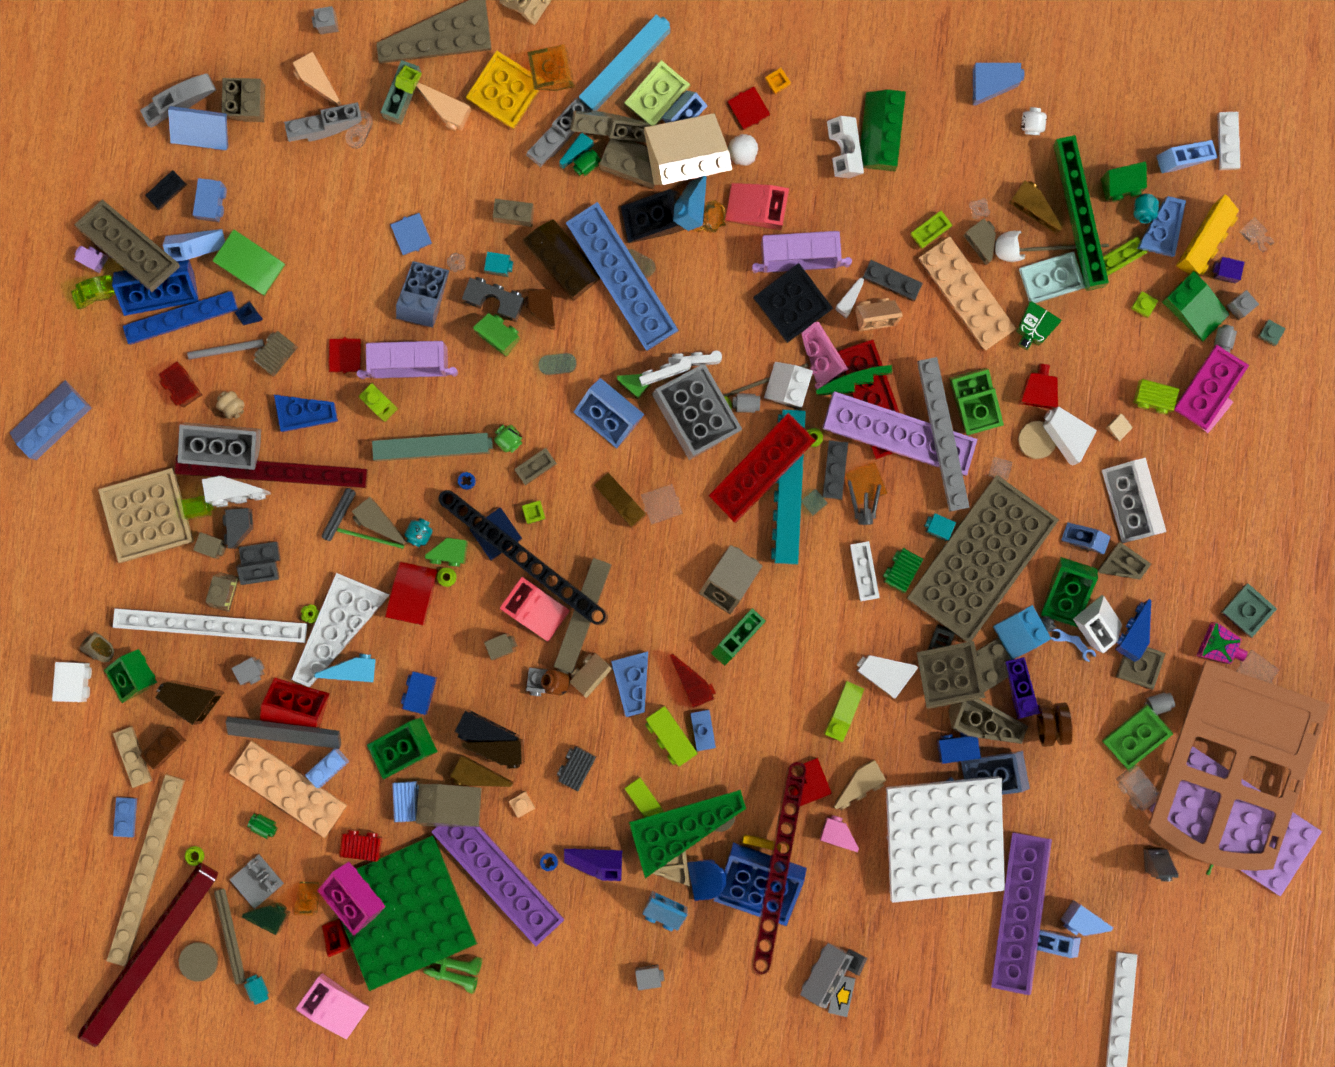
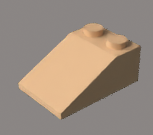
M889 298L880 299L878 303L873 304L870 301L861 302L855 308L859 332L896 326L903 317L895 300L889 301Z

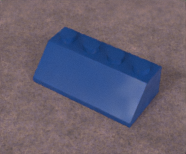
M190 260L177 261L180 267L153 292L126 270L114 272L112 287L123 315L127 316L198 302L199 297L195 275Z

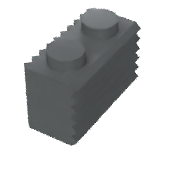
M575 746L574 749L570 748L566 755L568 759L566 766L561 765L557 776H559L558 781L579 791L597 756L578 746Z

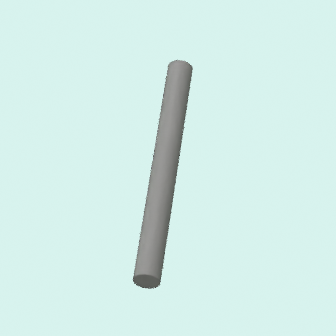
M260 339L187 352L188 359L191 360L264 347V340Z

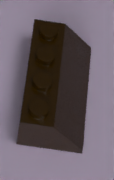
M554 219L539 226L523 239L529 250L573 301L601 279L591 262Z

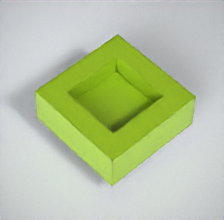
M1141 291L1131 309L1148 318L1158 300Z
M540 500L522 505L527 525L546 519Z

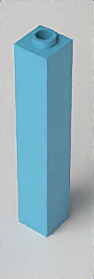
M656 14L580 94L579 100L589 109L597 111L670 33V23L664 17L660 18Z

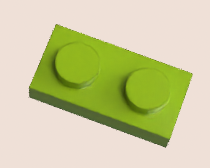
M940 211L911 232L910 235L918 246L923 249L953 225L944 213Z

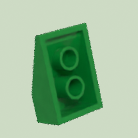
M1194 271L1162 301L1202 342L1230 315L1208 284Z
M1060 557L1050 583L1041 616L1046 615L1053 620L1078 627L1073 619L1088 604L1098 580L1097 568Z
M422 717L409 721L367 744L383 780L438 752Z

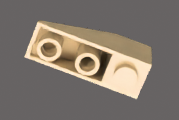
M874 759L855 770L834 803L835 809L840 808V810H843L850 806L849 802L855 798L858 801L866 797V792L873 789L876 791L884 786L883 782L886 779Z

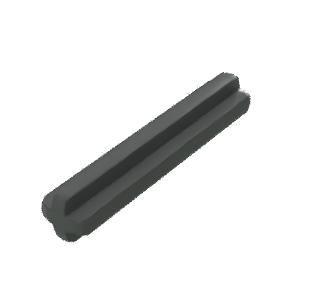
M350 488L345 489L321 535L323 539L327 541L332 540L356 494L354 490Z

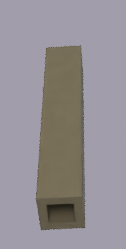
M593 558L581 592L598 604L612 564ZM586 599L581 600L579 608L581 610L587 608L588 602ZM575 609L554 667L558 668L557 670L566 674L568 672L573 673L591 624L589 620Z

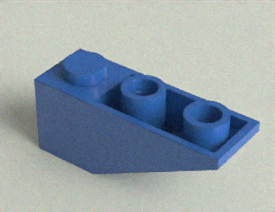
M1150 599L1139 603L1135 609L1137 612L1136 616L1130 618L1125 626L1128 629L1125 634L1121 633L1118 642H1116L1118 645L1115 650L1134 662L1142 657L1150 643Z

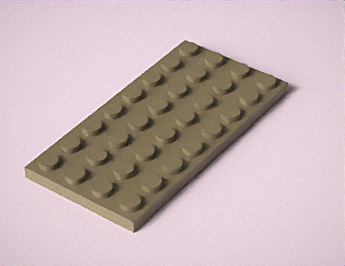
M996 475L906 599L954 632L965 642L972 641L1059 519Z

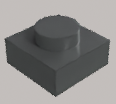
M849 949L847 953L854 956L847 970L860 976L868 958Z

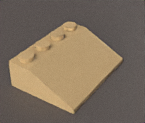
M715 113L644 127L654 185H663L732 170L729 150Z

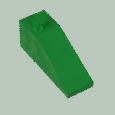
M752 608L716 646L711 654L725 666L766 620Z

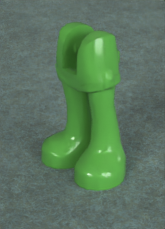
M447 957L436 962L441 964L440 970L424 967L423 973L435 978V980H446L459 984L465 988L466 992L474 994L478 982V977L475 976L480 972L482 958L474 957L471 961L466 962ZM447 967H448V968L460 970V971H463V972H466V973H469V974L475 975V976L460 975V974H456V973H452V972L446 971V969H447Z

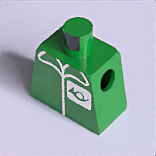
M1030 301L1025 308L1016 331L1023 336L1018 345L1025 350H1028L1032 343L1039 346L1062 320L1033 301Z

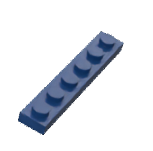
M230 291L124 325L123 329L128 344L132 345L239 309L234 293Z

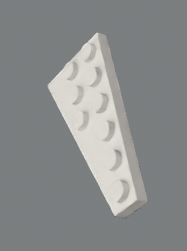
M336 573L291 680L311 687L318 679L314 678V673L326 669L390 595Z

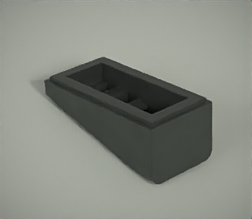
M936 625L927 650H931L933 647L950 646L955 633L946 627ZM941 633L949 637L947 639L945 637L939 636L938 634ZM935 641H941L943 643H946V645L943 646L941 644L935 643Z

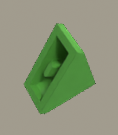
M642 374L617 376L618 383L637 399L651 386V384L642 387L639 380Z

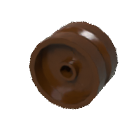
M1066 702L1056 703L1053 709L1049 704L1038 705L1040 714L1036 715L1037 729L1042 747L1054 746L1056 741L1059 745H1070L1073 732L1068 704Z

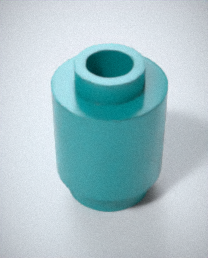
M255 974L246 979L247 983L244 984L250 1001H253L254 1005L269 999V992L262 976L258 977Z

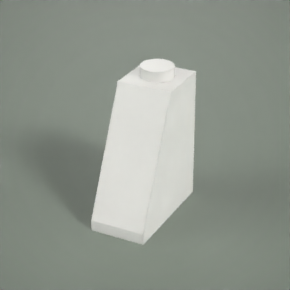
M1060 407L1050 409L1044 417L1046 420L1043 425L1044 429L1070 465L1073 466L1080 463L1097 430Z
M867 655L866 658L863 656L859 660L856 671L892 698H896L918 667L912 664Z

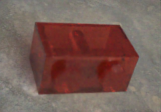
M178 361L158 374L161 378L159 380L160 384L165 390L168 389L172 394L170 398L176 406L179 404V406L184 408L203 395L183 365Z

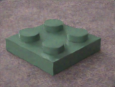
M1246 583L1221 613L1248 637L1252 638L1277 608L1251 585Z

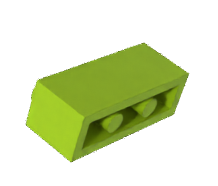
M665 705L646 718V727L651 734L653 732L656 733L658 736L656 741L661 749H667L669 752L667 757L672 765L677 764L680 767L698 754Z

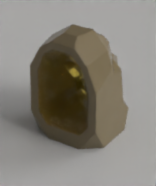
M96 632L89 634L79 647L83 653L101 662H109L114 656V649L111 643Z

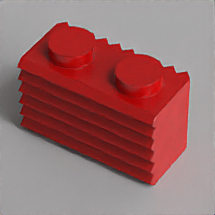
M348 829L347 832L342 833L339 857L378 862L381 855L383 837L378 836L377 832H367L366 835L359 834V830Z

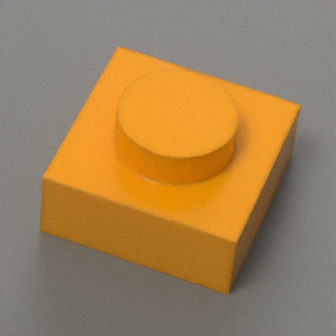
M782 68L765 77L766 82L775 95L791 85Z

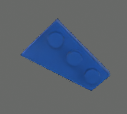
M274 394L281 432L338 422L334 402Z

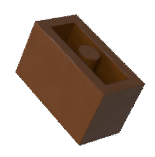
M173 727L166 728L139 756L152 769L159 768L186 740Z

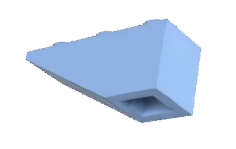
M223 229L165 236L163 242L164 251L174 260L184 261L220 250L225 243Z

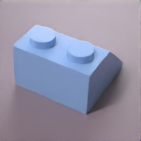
M1074 900L1061 918L1065 922L1063 926L1075 935L1081 933L1083 936L1109 932L1113 929L1112 926Z

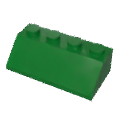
M886 89L866 92L860 141L863 168L896 171L906 91Z

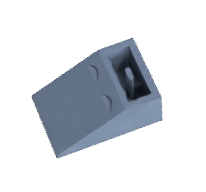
M412 261L396 304V319L433 328L440 309L449 270Z

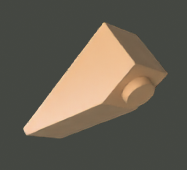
M313 52L293 62L296 68L293 72L298 80L302 79L305 85L336 106H343Z
M418 82L416 86L419 92L443 120L446 127L454 131L456 129L462 131L471 113L470 106Z

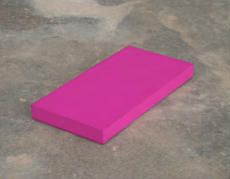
M1215 345L1175 405L1174 410L1204 430H1207L1249 365L1222 347Z

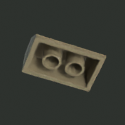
M610 139L600 162V170L654 189L655 185L647 146L634 141Z

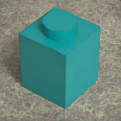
M487 252L485 273L508 277L509 272L513 271L514 261H511L510 255Z
M934 513L932 517L928 516L924 527H927L925 532L948 541L956 522Z

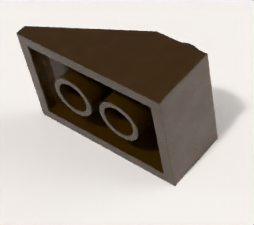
M524 739L466 741L462 743V747L496 763L507 765L508 769L519 768L520 764L524 763Z

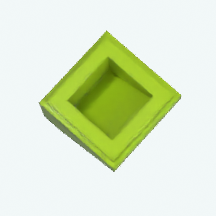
M404 65L396 76L395 86L412 94L422 73Z

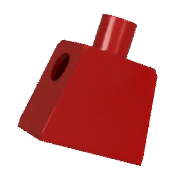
M1039 364L1038 372L1030 373L1027 376L1019 400L1020 405L1051 410L1058 407V378L1049 376L1050 365Z

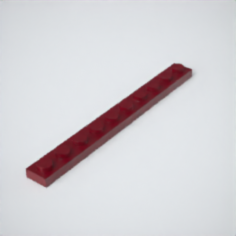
M176 455L175 463L176 475L223 476L230 479L367 489L368 469L257 461L255 469L252 470L178 463V455Z

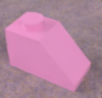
M832 815L831 818L826 817L819 839L858 852L859 848L846 823L842 822L843 818Z

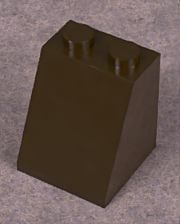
M169 681L163 682L156 691L158 694L155 698L190 724L196 725L202 724L224 692L208 687Z

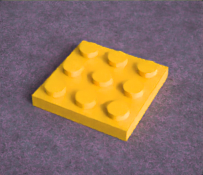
M496 51L467 94L466 100L514 130L545 82L499 51Z

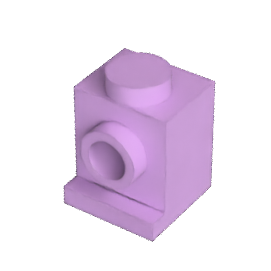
M79 246L75 252L76 261L99 274L109 258L104 253H99L98 250L90 246L88 249Z

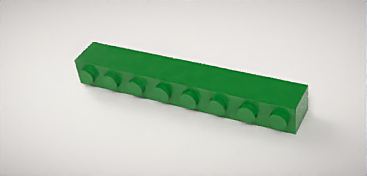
M1076 135L1056 139L1053 146L1085 289L1090 291L1105 288L1109 280Z

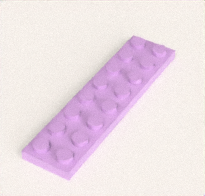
M835 391L832 393L822 429L939 467L930 423ZM953 431L962 475L967 476L977 439Z

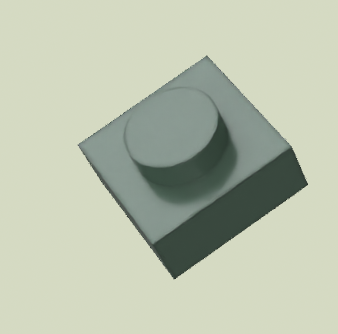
M1267 320L1258 338L1276 346L1286 328L1271 320Z

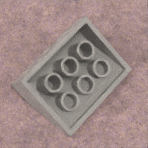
M705 363L660 386L652 393L653 398L689 460L742 430Z

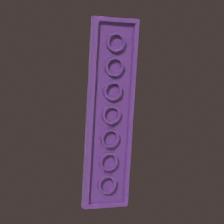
M437 826L432 831V834L535 946L565 920L480 826Z
M1012 833L992 988L1031 995L1052 839Z

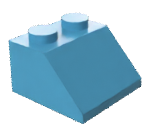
M1033 605L1021 609L993 626L1011 660L1051 640Z

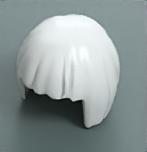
M740 134L730 141L728 146L730 159L737 165L748 166L755 161V156L758 154V143L751 135Z
M1008 231L997 238L995 253L1001 260L1016 262L1025 259V254H1019L1018 235L1022 233L1021 231Z

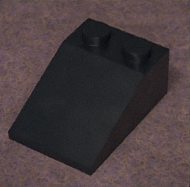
M668 189L621 206L628 243L671 235L686 230L673 221L674 206L681 195L680 192Z
M465 710L455 730L458 733L457 737L467 742L470 740H517L520 737L519 734L471 710Z

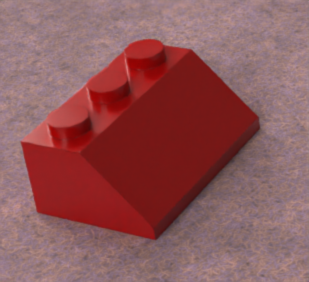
M274 677L261 704L260 720L319 728L330 693Z

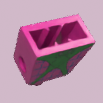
M1211 622L1196 656L1224 664H1231L1234 658L1243 662L1248 652L1239 648L1242 641L1241 638L1219 623Z

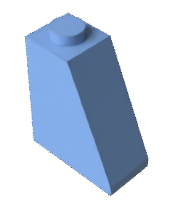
M975 63L973 67V105L981 104L1018 87L1021 81L1024 80V69H1021V63Z

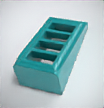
M580 133L559 161L560 167L562 169L566 168L584 152L594 146V141L585 134Z

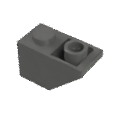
M252 509L225 510L223 524L226 526L227 534H224L225 545H228L229 549H236L253 530Z

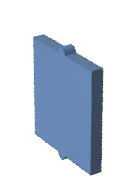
M420 213L408 218L403 217V220L391 224L403 256L413 251L418 252L421 248L432 244Z

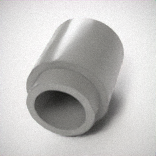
M1230 325L1219 327L1214 346L1218 345L1230 353L1233 350L1237 334L1234 327Z
M737 393V396L733 397V408L736 409V412L742 413L760 411V396Z
M1165 692L1146 698L1147 702L1144 703V706L1148 704L1157 715L1171 711V708L1175 707L1173 696L1171 693L1166 694Z

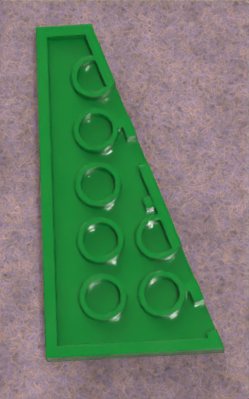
M741 789L630 821L629 825L645 879L744 811L746 806Z

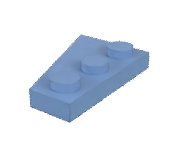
M1170 196L1165 197L1158 210V217L1151 222L1137 249L1174 257L1186 200Z
M648 652L611 661L625 716L629 717L644 713Z

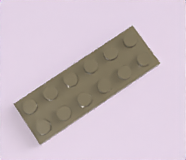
M103 199L74 224L81 233L151 292L180 267L176 260Z

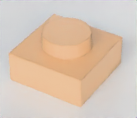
M526 791L509 801L518 818L535 809Z

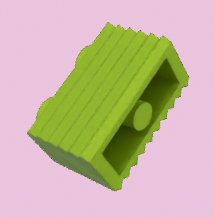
M1141 379L1138 381L1133 403L1138 404L1137 407L1148 410L1151 407L1156 409L1157 413L1167 414L1175 409L1179 388Z

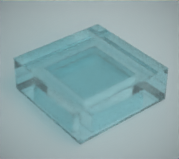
M816 489L801 500V503L812 516L828 504Z

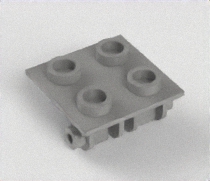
M260 854L248 862L244 868L230 879L254 909L284 884Z

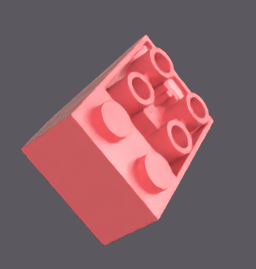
M732 183L725 221L782 230L789 188L773 185Z
M521 577L500 607L502 611L548 642L570 612L568 608L523 577Z

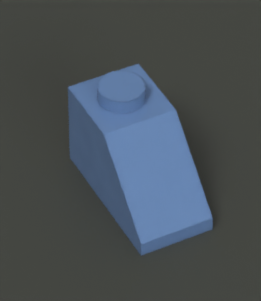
M1067 522L1061 540L1092 552L1105 554L1111 536L1097 529Z

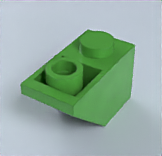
M446 538L425 555V559H429V563L441 565V561L449 562L448 566L460 567V563L465 564L468 541Z

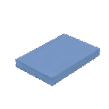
M169 107L170 143L219 150L228 149L226 113Z

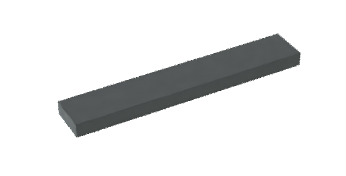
M227 717L225 721L228 735L336 749L341 747L340 731L234 717Z

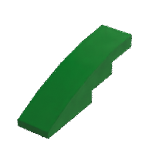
M892 365L872 367L848 374L817 389L816 395H832L834 391L841 394L855 393L854 385L873 384V376L891 375Z

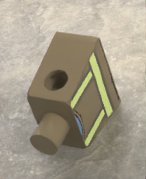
M222 572L213 575L206 603L212 608L230 612L239 577Z

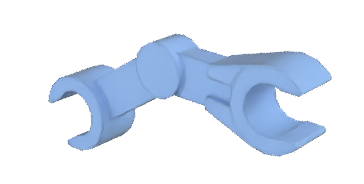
M1060 629L1052 630L1059 633L1057 639L1051 637L1052 641H1067L1075 644L1082 652L1083 660L1090 662L1086 657L1087 652L1096 657L1095 651L1088 649L1080 637L1068 635Z

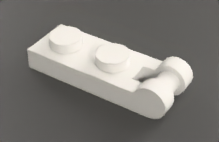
M713 351L711 355H703L702 352L691 353V356H683L681 353L672 354V357H668V362L673 366L680 363L682 358L687 357L691 360V366H700L704 363L705 365H716L721 362L722 354L720 351Z
M684 357L680 360V363L673 366L671 363L661 366V370L643 372L642 376L639 377L642 387L688 371L691 368V360Z

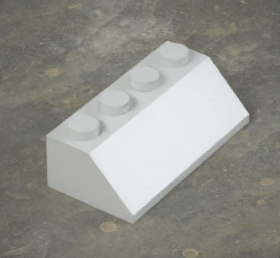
M1146 458L1102 470L1122 543L1166 532Z

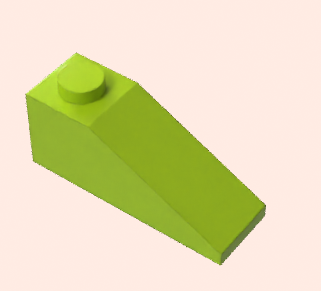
M846 681L823 734L838 741H844L864 688Z

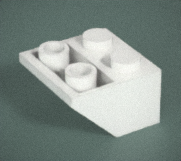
M1103 595L1073 619L1090 646L1097 651L1104 653L1118 642L1122 623Z

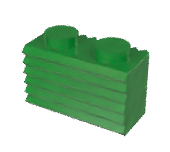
M902 548L901 551L897 550L892 558L895 562L891 568L887 567L883 577L885 578L884 583L902 593H906L923 558Z

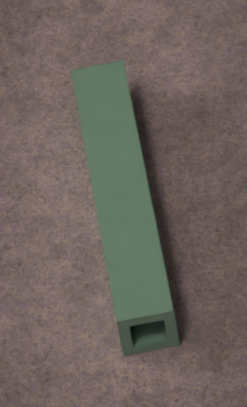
M488 433L372 441L373 460L378 462L490 454V449H493L492 437L489 438Z

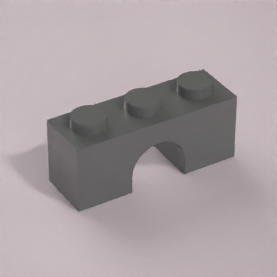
M479 277L469 279L462 297L463 302L478 308H482L486 299L491 297L497 298L500 301L498 315L517 322L525 302L524 298L521 297V293L513 290L511 292L504 291V287L498 284L488 285L486 280Z

